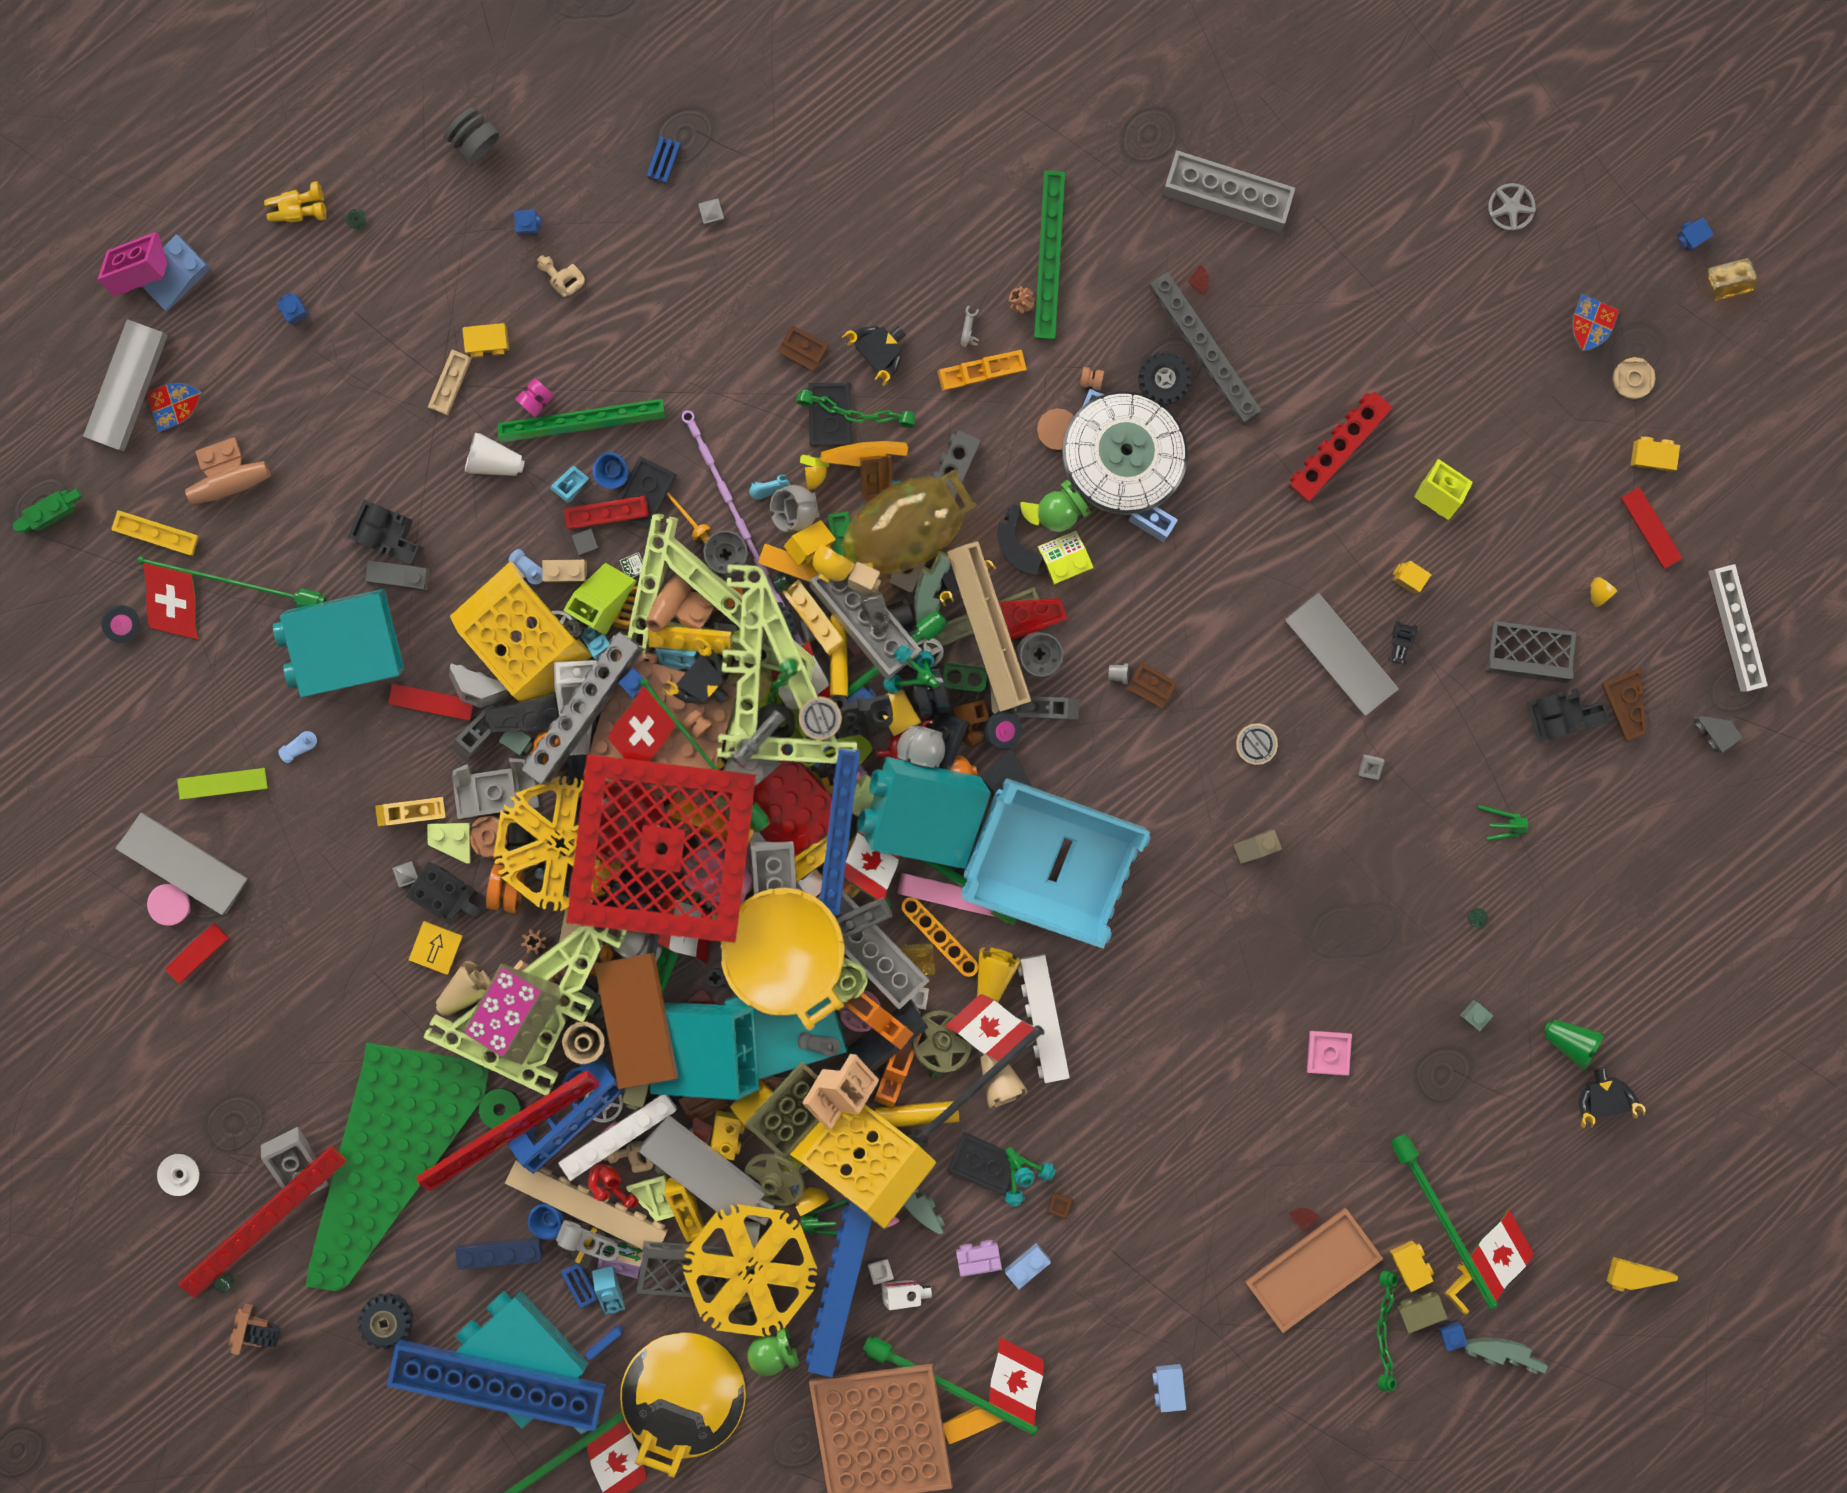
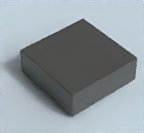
M592 529L571 535L578 555L599 549Z

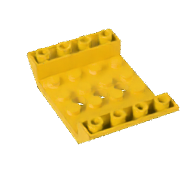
M510 561L451 614L450 618L457 632L511 695L518 701H524L551 694L555 690L554 662L588 661L592 654L580 640L574 639L524 581L523 578L525 576ZM531 616L537 620V626L533 629L527 625V620ZM515 630L520 631L522 634V639L519 642H515L512 639V633ZM499 644H503L506 647L507 651L504 656L497 654L496 649Z
M864 1105L859 1114L841 1112L832 1129L825 1128L819 1122L790 1154L802 1166L805 1165L867 1213L868 1217L883 1229L888 1226L937 1163L919 1145L867 1105ZM871 1132H876L879 1135L878 1140L874 1143L867 1140V1136ZM857 1149H864L865 1156L862 1159H856L854 1152ZM845 1165L852 1167V1173L848 1176L841 1174V1168Z

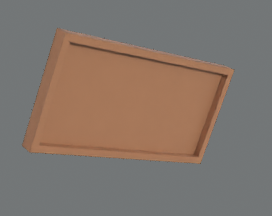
M1344 1208L1245 1282L1282 1333H1284L1383 1260V1258L1349 1211Z

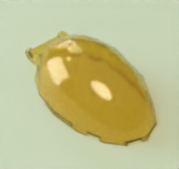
M953 470L941 478L934 476L909 478L886 488L861 508L848 524L842 541L843 555L855 565L857 562H860L879 571L880 575L906 571L930 560L945 548L961 528L964 514L976 508L977 504L971 500L958 477L959 473L957 470ZM948 480H951L966 506L961 510L945 484Z

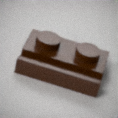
M791 325L777 352L814 372L827 350L828 344Z
M891 456L860 458L862 499L884 498V496L893 497Z
M1141 662L1126 689L1163 709L1177 682Z
M678 1097V1101L692 1125L716 1113L717 1110L720 1111L729 1106V1102L721 1098Z

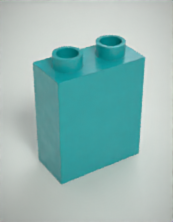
M385 589L289 609L279 615L281 622L273 624L274 637L278 647L287 646L291 663L284 664V675L289 688L298 687L300 697L395 677L404 671Z
M886 757L883 770L876 769L872 774L870 793L874 795L870 809L863 808L859 814L858 832L863 834L871 850L965 869L991 794L980 776L937 767L922 766Z
M737 995L729 997L725 1001V1004L728 1006H749ZM825 998L808 1010L807 1014L809 1017L830 1004V998ZM753 1008L758 1079L794 1069L801 1062L807 1065L832 1057L810 1049L804 1050L799 1048L798 1038L801 1032L836 1038L840 1044L839 1052L836 1055L847 1052V1045L836 1010L814 1024V1028L808 1030L798 1014L773 1015Z
M664 1003L678 1078L650 1083V1094L738 1100L759 1090L753 1007Z
M521 1290L513 1298L503 1291L486 1307L492 1315L488 1321L480 1327L473 1319L455 1335V1338L461 1343L456 1350L459 1353L578 1378L588 1365V1362ZM507 1413L521 1429L533 1419Z

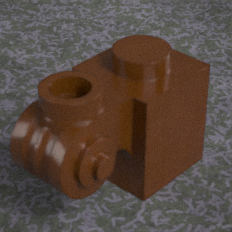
M985 700L954 707L955 717L969 722L962 741L968 746L983 743L985 741V733L982 729H978V725L980 722L989 720Z

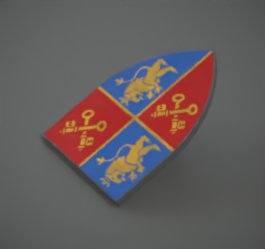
M1584 294L1580 295L1572 318L1573 337L1581 352L1593 350L1608 339L1620 311Z
M169 383L146 392L158 432L165 431L188 420L199 406L203 392L185 383Z

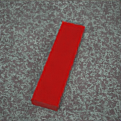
M1640 487L1620 498L1663 569L1683 558Z
M646 496L564 509L567 529L649 517Z
M392 684L388 701L390 705L471 721L474 705L465 703L456 696Z

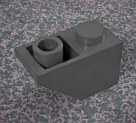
M1705 716L1693 718L1696 722L1694 724L1700 734L1704 733L1707 737V744L1712 751L1724 752L1743 738L1729 720Z

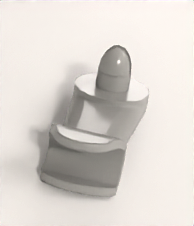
M970 306L966 307V317L960 342L964 348H966L967 344L976 346L978 345L976 342H979L976 337L971 336L973 319L977 316L979 310L977 309L976 313L970 314L968 312Z

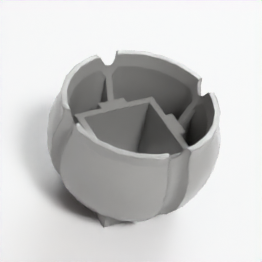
M789 485L777 490L771 498L770 511L774 512L771 518L776 527L782 531L790 533L800 532L811 526L815 519L820 517L815 493H811L805 487Z
M909 726V729L901 735L898 741L897 757L905 761L911 759V763L935 768L936 765L938 768L945 755L943 733L923 726Z
M620 930L616 937L620 938V936H623L621 935L623 931ZM627 931L625 936H623L624 939L620 947L613 946V948L625 958L647 954L650 933ZM660 944L657 945L656 962L662 950Z

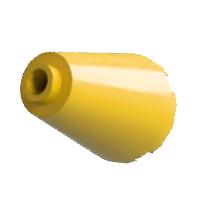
M982 947L979 951L977 996L983 994L999 1002L1020 964V958L1017 957L1015 960L1012 958V953L1002 949L990 947V951H984L985 947Z

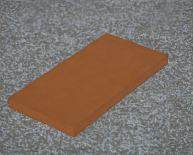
M654 953L596 964L595 970L618 1089L678 1078Z

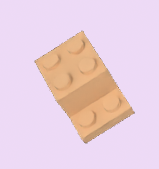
M850 1054L841 1071L826 1069L821 1071L802 1104L825 1128L832 1129L841 1112L853 1114L861 1112L879 1079L857 1055Z

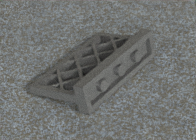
M1493 621L1486 672L1569 683L1573 680L1574 675L1572 670L1576 632ZM1497 627L1505 628L1510 635L1502 641L1497 635ZM1520 630H1524L1531 638L1522 643L1515 634ZM1540 633H1546L1551 639L1545 646L1536 638ZM1560 636L1570 637V644L1565 649L1556 640ZM1510 637H1513L1519 645L1513 652L1504 644ZM1532 639L1540 648L1533 655L1524 646ZM1551 643H1554L1561 651L1553 658L1545 649ZM1500 645L1508 654L1503 659L1494 658L1495 649ZM1520 648L1529 657L1524 662L1518 661L1513 655ZM1542 651L1550 661L1546 664H1539L1534 656ZM1561 654L1568 660L1567 668L1560 667L1555 661Z
M644 1241L642 1248L644 1253L636 1290L637 1293L692 1297L690 1291H685L682 1287L687 1283L686 1279L678 1282L674 1277L675 1274L683 1269V1265H689L692 1262L691 1258L684 1257L686 1253L694 1254V1252L686 1251L689 1245ZM702 1246L704 1253L729 1256L724 1247ZM648 1258L658 1259L660 1264L650 1270L647 1267ZM672 1260H677L680 1266L670 1272L666 1264ZM664 1267L668 1275L658 1281L654 1273ZM650 1276L656 1281V1284L650 1288L643 1287L644 1281ZM709 1276L700 1284L696 1281L699 1290H701L702 1298L714 1299L720 1291L723 1277H717L715 1281V1276ZM672 1277L677 1285L671 1289H665L662 1284ZM712 1281L715 1284L714 1293L705 1292L702 1288Z

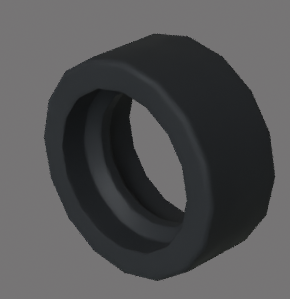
M768 704L758 710L757 730L776 710L784 717V721L787 724L776 728L769 737H792L795 731V715L790 708L781 704Z

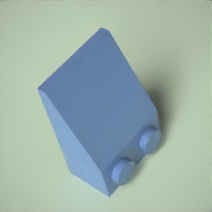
M177 234L163 247L167 260L165 275L161 280L153 281L143 286L166 312L211 269L191 246Z

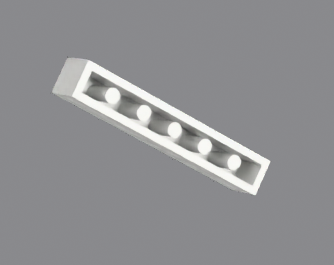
M1735 564L1708 571L1740 691H1750L1768 686Z
M1045 954L1020 958L1021 963L1018 966L1019 976L1024 977L1025 984H1022L1021 988L1023 997H1028L1029 1004L1025 1005L1027 1017H1032V1026L1040 1025L1045 1032L1044 1035L1036 1039L1037 1045L1033 1046L1035 1058H1040L1041 1066H1037L1039 1078H1044L1045 1083L1069 1079Z
M669 1095L657 1096L645 1104L643 1108L634 1111L560 1160L559 1165L571 1181L665 1119L668 1115L674 1113L677 1110Z

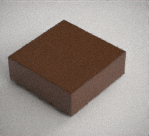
M1053 1192L1046 1212L1067 1219L1073 1199Z

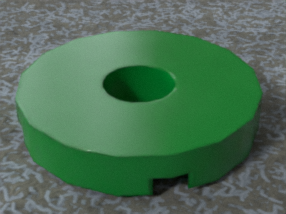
M503 1088L489 1091L483 1096L479 1104L480 1118L491 1129L521 1112V1105L517 1096L510 1090ZM500 1103L505 1106L506 1111L503 1115L495 1112L494 1107L496 1104Z

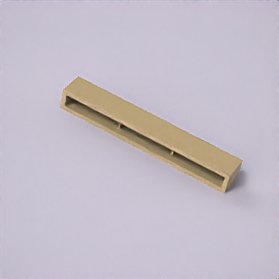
M979 542L966 544L948 551L950 563L999 710L1003 711L1030 702L1031 699Z
M517 1159L505 1184L641 1249L643 1248L644 1241L663 1242L668 1231L665 1228V1224L655 1220L654 1222L646 1219L647 1216L641 1212L635 1211L633 1213L628 1211V1207H625L622 1203L616 1202L614 1204L608 1201L609 1198L605 1202L595 1200L594 1194L589 1192L590 1189L581 1184L576 1186L567 1177L562 1175L557 1177L552 1174V1170L543 1166L532 1174L521 1166Z

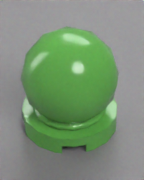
M1068 480L1060 484L1063 488L1061 491H1053L1046 494L1039 503L1038 518L1046 529L1053 532H1062L1070 529L1076 523L1078 515L1082 514L1085 518L1091 514L1084 500L1077 491H1074L1071 486L1072 484Z
M786 1327L784 1329L780 1328L776 1336H759L753 1340L748 1348L747 1360L750 1368L764 1377L778 1374L784 1369L785 1365H788L790 1369L798 1367V1355L796 1349H791L788 1339L791 1338V1335Z

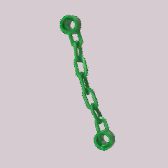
M803 389L797 394L796 403L798 405L810 407L813 402H816L829 413L836 412L841 414L848 421L862 423L864 420H873L877 423H883L897 419L899 420L898 424L902 427H915V414L910 411H903L902 414H897L890 410H884L874 415H867L854 410L846 411L841 409L828 397L813 396L809 390ZM826 400L833 405L832 410L823 404ZM851 413L860 415L859 419L861 420L849 417L851 416ZM888 413L887 416L889 418L879 420L880 417L878 415Z
M788 659L780 664L779 669L782 674L771 685L767 705L777 703L779 687L788 685L791 677L798 673V666L794 659Z
M1384 1270L1380 1275L1379 1281L1382 1287H1386V1295L1380 1305L1381 1312L1377 1322V1338L1379 1339L1380 1358L1385 1367V1374L1380 1376L1378 1388L1380 1391L1391 1392L1396 1389L1397 1381L1393 1378V1362L1387 1347L1386 1322L1388 1312L1394 1302V1287L1398 1284V1276L1393 1271ZM1386 1299L1391 1300L1388 1308L1384 1306ZM1380 1326H1384V1334L1380 1335ZM1383 1355H1387L1389 1363L1386 1364Z

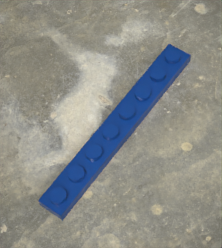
M838 748L820 901L829 908L833 915H839L860 753V750Z

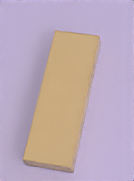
M453 349L451 350L429 402V408L447 416L449 415L472 360L471 357Z

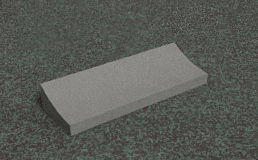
M1176 150L1162 196L1281 233L1287 219L1295 188Z
M126 320L83 437L120 451H125L168 337L167 334L131 320Z
M816 575L810 580V588L885 679L890 680L908 664L907 661L900 664L894 660L895 655L893 653L899 646H910L909 649L913 652L910 655L912 660L922 653L919 646L874 592L868 597L847 587L849 577L843 581L836 582L830 580L827 583Z
M1319 593L1315 594L1284 620L1364 716L1399 690L1396 684Z
M143 812L139 814L129 831L115 848L221 915L227 914L248 880L244 875Z
M750 841L753 894L777 888L796 889L793 841Z
M843 889L839 915H834L835 918L859 908ZM877 924L844 938V953L853 962L863 967L866 976L898 1009L904 1006L930 981Z
M669 1115L642 1143L640 1153L719 1214L720 1209H723L724 1214L729 1215L731 1213L730 1205L736 1208V1213L738 1212L736 1204L754 1206L765 1195L762 1186Z

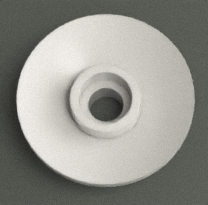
M183 1154L171 1155L165 1158L158 1168V1183L170 1195H186L198 1184V1166L189 1156ZM178 1170L183 1172V1177L177 1176Z

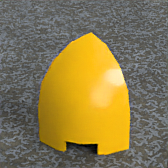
M805 467L807 490L816 489L823 483L827 473L826 467Z
M1596 577L1590 586L1591 601L1595 607L1601 606L1617 592L1611 584L1600 577Z
M817 1187L804 1188L801 1198L796 1202V1209L799 1215L802 1216L827 1202L830 1196L824 1190Z

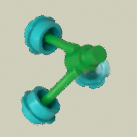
M899 646L893 653L895 655L894 660L900 664L907 661L918 671L917 680L901 681L900 676L894 675L890 680H884L885 690L889 691L890 694H895V692L901 690L902 685L925 684L937 688L940 682L935 679V676L929 669L932 667L934 656L931 655L930 651H922L913 661L910 658V655L913 653L909 649L910 646Z
M1010 1147L1005 1152L1009 1157L1012 1190L1006 1192L1005 1202L1009 1203V1206H1020L1025 1197H1023L1022 1191L1016 1189V1184L1020 1187H1028L1035 1179L1033 1171L1021 1166L1026 1164L1038 1170V1178L1042 1179V1182L1051 1181L1056 1170L1053 1169L1052 1163L1044 1162L1040 1167L1024 1157H1020L1019 1153H1016Z

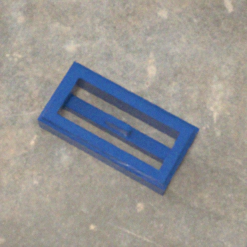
M660 136L647 177L664 183L668 182L681 145L679 142H674L671 139ZM663 143H665L666 147L664 149L659 167L655 175L653 174L657 160L659 158ZM674 146L665 175L661 177L660 175L670 147Z
M581 1262L561 1271L580 1309L598 1299ZM576 1268L581 1274L587 1288L589 1289L592 1295V1298L589 1297L586 1289L584 1288L578 1274L575 1271ZM569 1272L574 1277L586 1301L583 1302L568 1275Z
M619 1324L616 1325L589 1348L585 1354L588 1360H592L617 1339L623 1332L622 1327Z

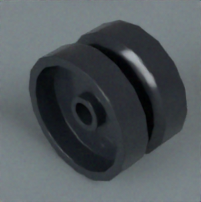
M939 668L930 670L935 679L940 682L937 688L925 684L913 685L914 688L912 690L916 706H919L922 719L933 715L931 705L933 702H935L938 713L950 712ZM918 673L911 675L912 680H917Z

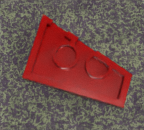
M1060 598L999 602L1011 640L1067 619Z

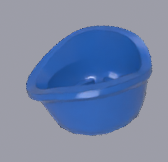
M606 452L600 455L592 468L595 481L604 488H618L627 481L629 476L625 460L614 452Z
M549 1204L537 1205L529 1213L528 1227L532 1234L539 1238L553 1239L558 1236L563 1224V1213Z

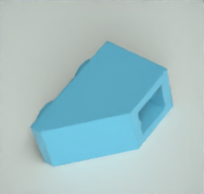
M590 626L580 633L595 660L610 646L608 637Z
M613 1266L592 1271L594 1290L605 1315L625 1310L618 1277Z

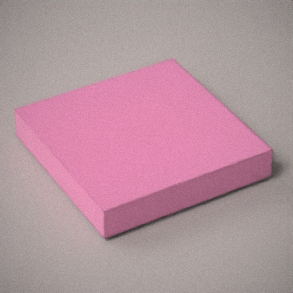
M1309 1031L1307 1073L1349 1076L1352 1034Z

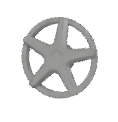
M1515 183L1505 184L1497 188L1491 195L1488 205L1489 214L1493 222L1506 230H1518L1525 227L1532 220L1536 211L1535 200L1531 192L1524 185ZM1510 187L1518 188V191L1512 198H1509L1502 190ZM1524 192L1531 201V207L1520 204ZM1498 195L1503 202V206L1493 212L1492 203L1494 197ZM1518 213L1530 214L1523 224L1517 226ZM1504 214L1508 215L1511 227L1501 224L1497 221L1496 217Z

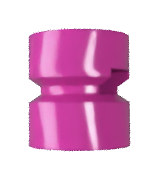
M534 377L527 385L528 390L522 391L515 400L536 417L543 410L542 405L548 404L555 395Z

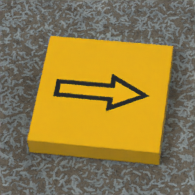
M423 921L409 960L448 975L463 935Z

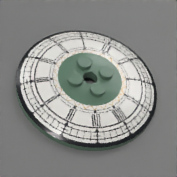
M1118 391L1094 398L1075 414L1063 440V464L1070 483L1087 502L1106 512L1130 515L1143 513L1159 506L1175 492L1186 470L1188 448L1180 423L1162 403L1154 402L1155 399H1149L1147 395L1141 393ZM1124 445L1131 447L1132 453L1130 455L1122 454L1121 447Z

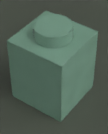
M524 731L505 732L499 742L518 755H523L524 753L528 754L533 747L532 740L534 738Z
M1473 1000L1461 1013L1460 1017L1474 1029L1481 1031L1493 1015Z

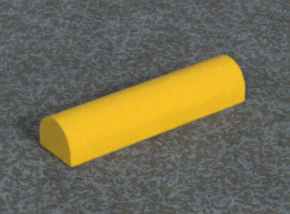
M832 615L830 622L846 643L830 654V698L840 695L847 699V632Z
M954 1101L895 1105L893 1108L882 1106L875 1107V1112L894 1127L928 1125ZM959 1110L944 1123L959 1122Z

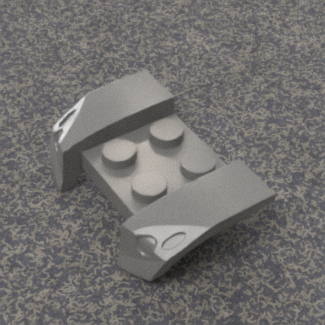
M509 758L511 769L472 774L471 767L468 764L453 770L452 781L457 818L462 819L501 813V810L506 812L503 808L504 805L508 808H513L515 803L510 800L511 796L515 797L519 802L520 799L514 795L515 793L537 785L536 780L522 770L525 766V760ZM539 795L529 799L528 803L532 808L540 807Z

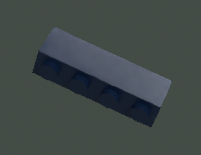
M539 1237L458 1245L455 1249L457 1270L541 1262L544 1258L542 1238Z

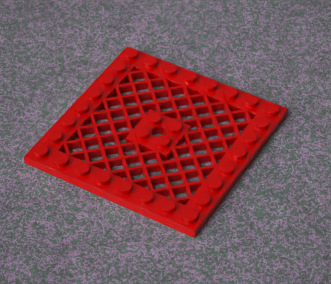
M587 754L566 923L736 943L756 775ZM606 778L613 779L605 786ZM619 780L633 781L634 783L625 788ZM617 782L623 791L614 798L607 789ZM641 783H649L656 785L648 791H646V789L642 786ZM638 784L644 794L637 800H634L628 791ZM662 785L674 786L676 788L668 794ZM659 787L665 794V797L656 803L650 796V793ZM683 788L698 790L689 796ZM680 789L687 799L677 806L670 796ZM704 790L716 791L719 793H717L714 797L710 799ZM605 791L611 798V801L603 806ZM701 792L708 801L698 808L692 798ZM725 793H732V801ZM626 794L633 803L623 810L617 800ZM722 794L729 804L719 810L713 801ZM647 796L653 803V806L644 812L637 803ZM669 799L675 808L665 815L659 805ZM689 801L696 811L686 817L680 808ZM614 803L621 812L611 819L605 812V809ZM711 804L717 813L707 820L701 810ZM635 805L642 815L632 822L625 812ZM731 806L728 822L722 813ZM657 808L663 817L653 824L647 814ZM675 811H678L684 820L674 826L668 817ZM603 813L609 821L600 828L601 815ZM699 813L705 823L695 829L689 819ZM624 815L630 824L620 831L614 821ZM720 816L726 825L719 831H716L710 822ZM645 817L651 826L643 825L641 833L635 824ZM666 820L672 828L656 826ZM686 822L693 830L687 837H685V830L678 829ZM612 824L618 833L608 840L602 830ZM708 825L714 832V835L705 841L698 831ZM633 826L639 836L632 842H629L623 833ZM728 828L727 842H725L719 834ZM600 833L606 843L597 849ZM696 834L702 841V844L693 850L687 843V840ZM621 836L628 845L618 852L611 842ZM717 836L724 846L714 853L707 843ZM641 839L640 853L638 854L632 845ZM658 843H665L667 845L668 851L666 854L659 855L656 853L655 847ZM685 844L691 853L682 859L683 845ZM609 845L615 852V855L606 861L599 852ZM706 846L712 855L702 862L696 852ZM630 847L637 857L627 864L620 854ZM726 848L723 864L717 855ZM596 855H598L603 864L595 870ZM694 855L700 865L690 871L684 861ZM619 857L625 866L615 873L609 863ZM712 858H715L721 866L714 873H711L705 866ZM639 859L638 868L646 869L636 875L629 866ZM682 864L688 874L678 880L673 872H680ZM606 866L613 875L603 882L597 875V872ZM703 867L709 877L700 883L693 873ZM628 869L634 878L624 885L618 875ZM651 869L664 870L666 872L657 878ZM723 870L722 884L720 885L714 876ZM649 871L655 881L645 887L639 878ZM670 874L677 883L667 890L660 880ZM595 876L601 885L592 891ZM691 876L697 886L690 892H687L681 883ZM616 878L622 888L612 894L606 884ZM712 878L719 888L709 895L702 885ZM637 880L643 890L636 896H633L627 887ZM658 883L664 890V893L655 899L648 890ZM679 885L686 895L676 902L669 892ZM604 887L610 897L600 903L594 894ZM698 888L707 896L699 904L691 897V894ZM625 890L632 899L622 906L615 896ZM721 890L718 907L711 897ZM646 892L652 899V902L643 908L636 899ZM665 895H668L674 904L664 911L658 901ZM591 897L598 905H590ZM688 897L695 907L685 913L679 906V903ZM613 899L619 908L604 905ZM707 900H710L716 909L706 916L700 906ZM634 901L640 910L624 908ZM655 904L662 913L646 910ZM674 907H677L683 915L667 913ZM698 909L704 918L688 915ZM718 912L717 919H709Z

